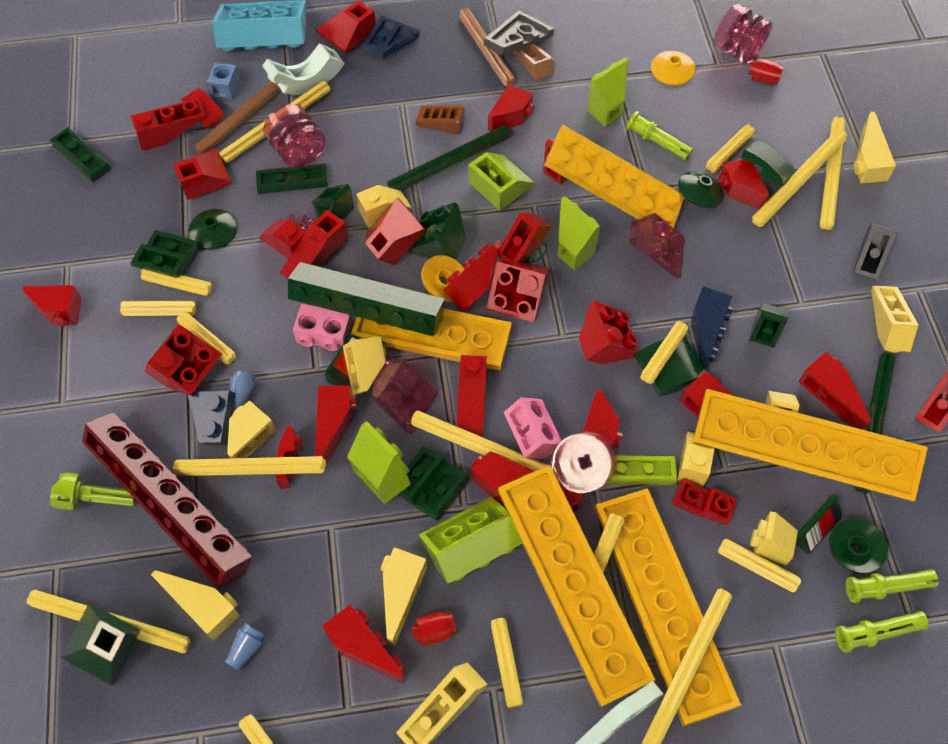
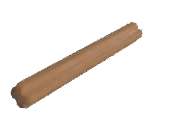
M461 9L459 18L505 87H508L509 84L513 86L515 77L500 54L484 46L487 35L470 9Z
M272 81L266 84L195 145L197 152L201 154L212 150L280 92V87Z

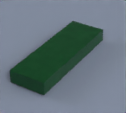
M69 127L49 139L51 144L92 182H95L112 170L110 165Z
M326 163L256 170L258 194L328 187Z

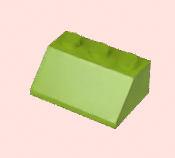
M492 496L419 534L437 570L448 584L452 581L461 580L467 573L476 568L487 566L491 560L502 554L511 553L517 546L523 544L510 514Z

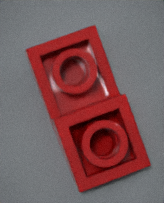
M199 87L180 99L181 102L199 98L206 116L199 123L205 128L216 125L225 116L215 102Z
M293 426L286 428L276 457H299L298 451H303L301 435H296ZM275 474L279 488H291L290 478L295 477V474Z
M683 478L679 481L671 504L699 517L727 525L731 520L737 499L714 487L708 490Z

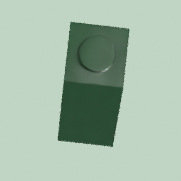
M761 303L749 340L774 348L787 323V310L773 304Z

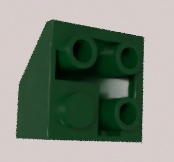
M454 202L446 206L442 205L432 211H426L419 219V222L426 231L412 245L408 252L427 259L437 255H445L457 259L466 241L459 205Z
M89 603L61 658L107 684L114 685L140 629Z

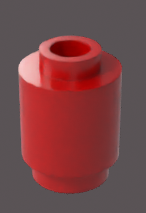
M758 58L756 62L752 61L748 74L752 75L751 80L769 85H772V83L778 84L783 66L778 65L779 63Z
M439 611L415 618L416 624L411 625L415 643L421 642L422 647L450 640V636L456 635V627L450 611L446 613Z

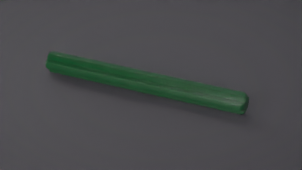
M502 125L387 182L388 188L401 191L509 138L510 132L505 125Z
M887 352L882 353L879 357L869 409L871 422L865 430L882 435L896 359L893 354ZM855 486L857 492L867 494L870 491Z

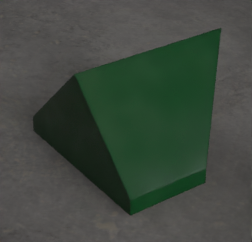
M348 184L328 187L311 202L317 219L328 210L342 220L354 209L351 187Z

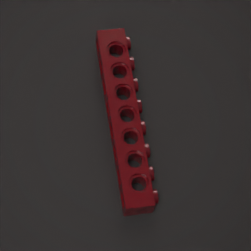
M113 412L85 423L82 443L218 589L246 574L252 557L248 550L238 543L229 530L215 519L211 511L195 498L193 492L188 490L178 480L177 476L169 471L160 458L146 447L143 440L138 438L124 421Z

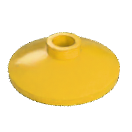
M667 51L660 53L653 59L651 71L653 76L661 83L678 86L689 82L693 78L695 64L690 57L681 52Z
M434 256L422 268L421 277L423 285L431 295L445 298V302H453L443 289L449 284L447 278L457 269L460 273L465 269L458 261L449 256Z

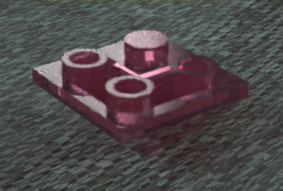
M656 213L631 222L629 242L676 279L681 278L683 246L685 244L684 237Z
M405 359L387 360L373 381V401L408 434H412L416 428L411 424L413 414L416 411L425 413L438 394Z

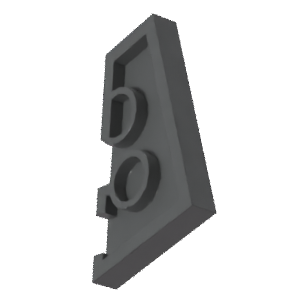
M518 10L485 38L484 46L495 53L504 55L553 36L555 28Z

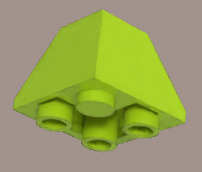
M626 57L618 62H614L603 72L595 74L590 82L587 111L605 127L622 116L628 70V59Z
M566 196L561 198L557 256L575 271L595 255L600 226L593 217H589L580 209L577 203L570 201Z

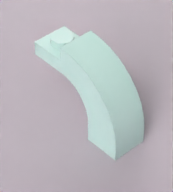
M319 43L313 53L298 65L285 66L267 59L262 66L268 73L267 77L277 84L283 93L301 95L320 82L326 81L328 83L336 76L345 63L334 49Z

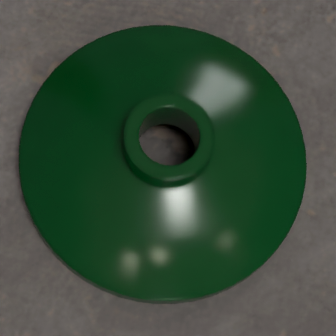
M698 171L686 172L678 181L680 193L686 200L696 206L712 208L719 205L723 199L724 193L719 183L705 173Z
M210 209L194 217L189 225L188 232L190 239L199 241L202 249L214 250L226 246L233 240L237 232V224L234 217L227 211Z
M857 518L844 520L837 524L830 534L829 546L834 559L839 565L850 572L857 574L872 573L878 570L886 561L888 555L887 541L882 532L866 520ZM851 546L858 547L859 553L854 552Z

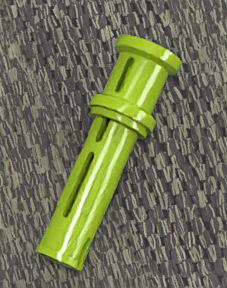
M638 111L631 116L627 123L626 129L628 131H635L645 141H654L684 161H687L690 157L683 151L690 155L693 153V147L686 145L659 129L655 121L650 122L641 117V113Z
M933 569L884 577L873 573L866 578L856 579L853 576L848 577L845 587L852 603H859L861 599L867 598L881 600L891 593L938 587V582H932L931 580H938V576Z
M917 611L916 613L875 623L864 620L852 627L839 626L835 630V635L840 649L844 653H849L856 647L864 645L873 647L878 643V640L919 630H927L929 624L926 615L922 611Z

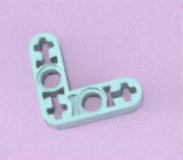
M654 681L615 706L575 744H603L622 725L657 701L663 695V692Z

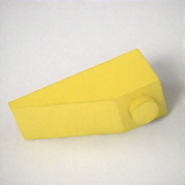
M870 112L864 124L853 166L854 173L858 175L861 184L888 181L896 167L875 112Z
M872 286L871 292L877 335L883 349L893 353L900 351L911 352L918 323L898 287Z
M395 547L391 556H385L381 566L384 584L387 640L389 646L392 647L396 646L427 570L425 558Z
M156 570L151 574L213 641L240 617L235 610L238 603L227 592L221 595L215 588Z
M468 662L454 667L396 733L405 744H431L470 706L488 684Z

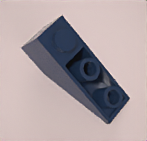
M703 286L694 308L691 322L699 361L706 369L708 361L714 363L719 349L714 347L716 340L722 341L726 327L722 326L723 320L729 321L734 307L729 306L732 296Z

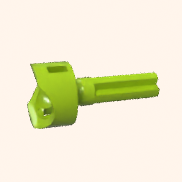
M70 472L60 474L59 481L52 486L50 505L53 508L70 511L77 509L80 500L134 506L135 501L132 495L124 488L83 485L81 474Z

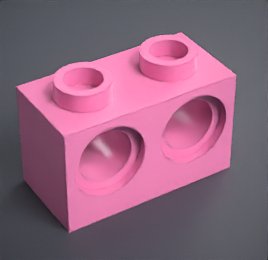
M301 304L293 327L296 342L306 347L319 346L329 351L340 350L351 334L353 328L351 315L325 308Z
M521 397L504 411L524 458L546 459L564 445L542 399Z

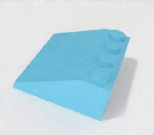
M306 0L221 4L212 20L216 48L231 51L235 50L236 47L252 50L258 48V46H266L269 49L278 48L279 45H288V47L292 48L301 46V44H304L306 36Z

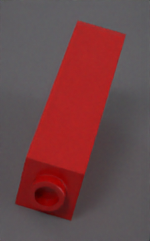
M489 451L484 457L479 456L471 466V480L506 509L498 488L534 471ZM559 483L574 513L581 506L583 495Z

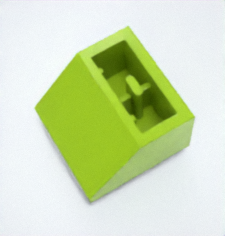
M486 152L468 164L469 183L499 211L535 186V182L504 155Z
M367 421L364 422L347 455L353 471L384 504L411 485L407 476L409 469L401 460L403 457L401 450L395 443L390 445L387 442L385 434L379 427L374 429Z

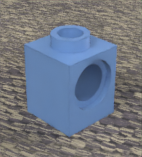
M215 62L207 80L211 98L233 101L240 84L236 65Z

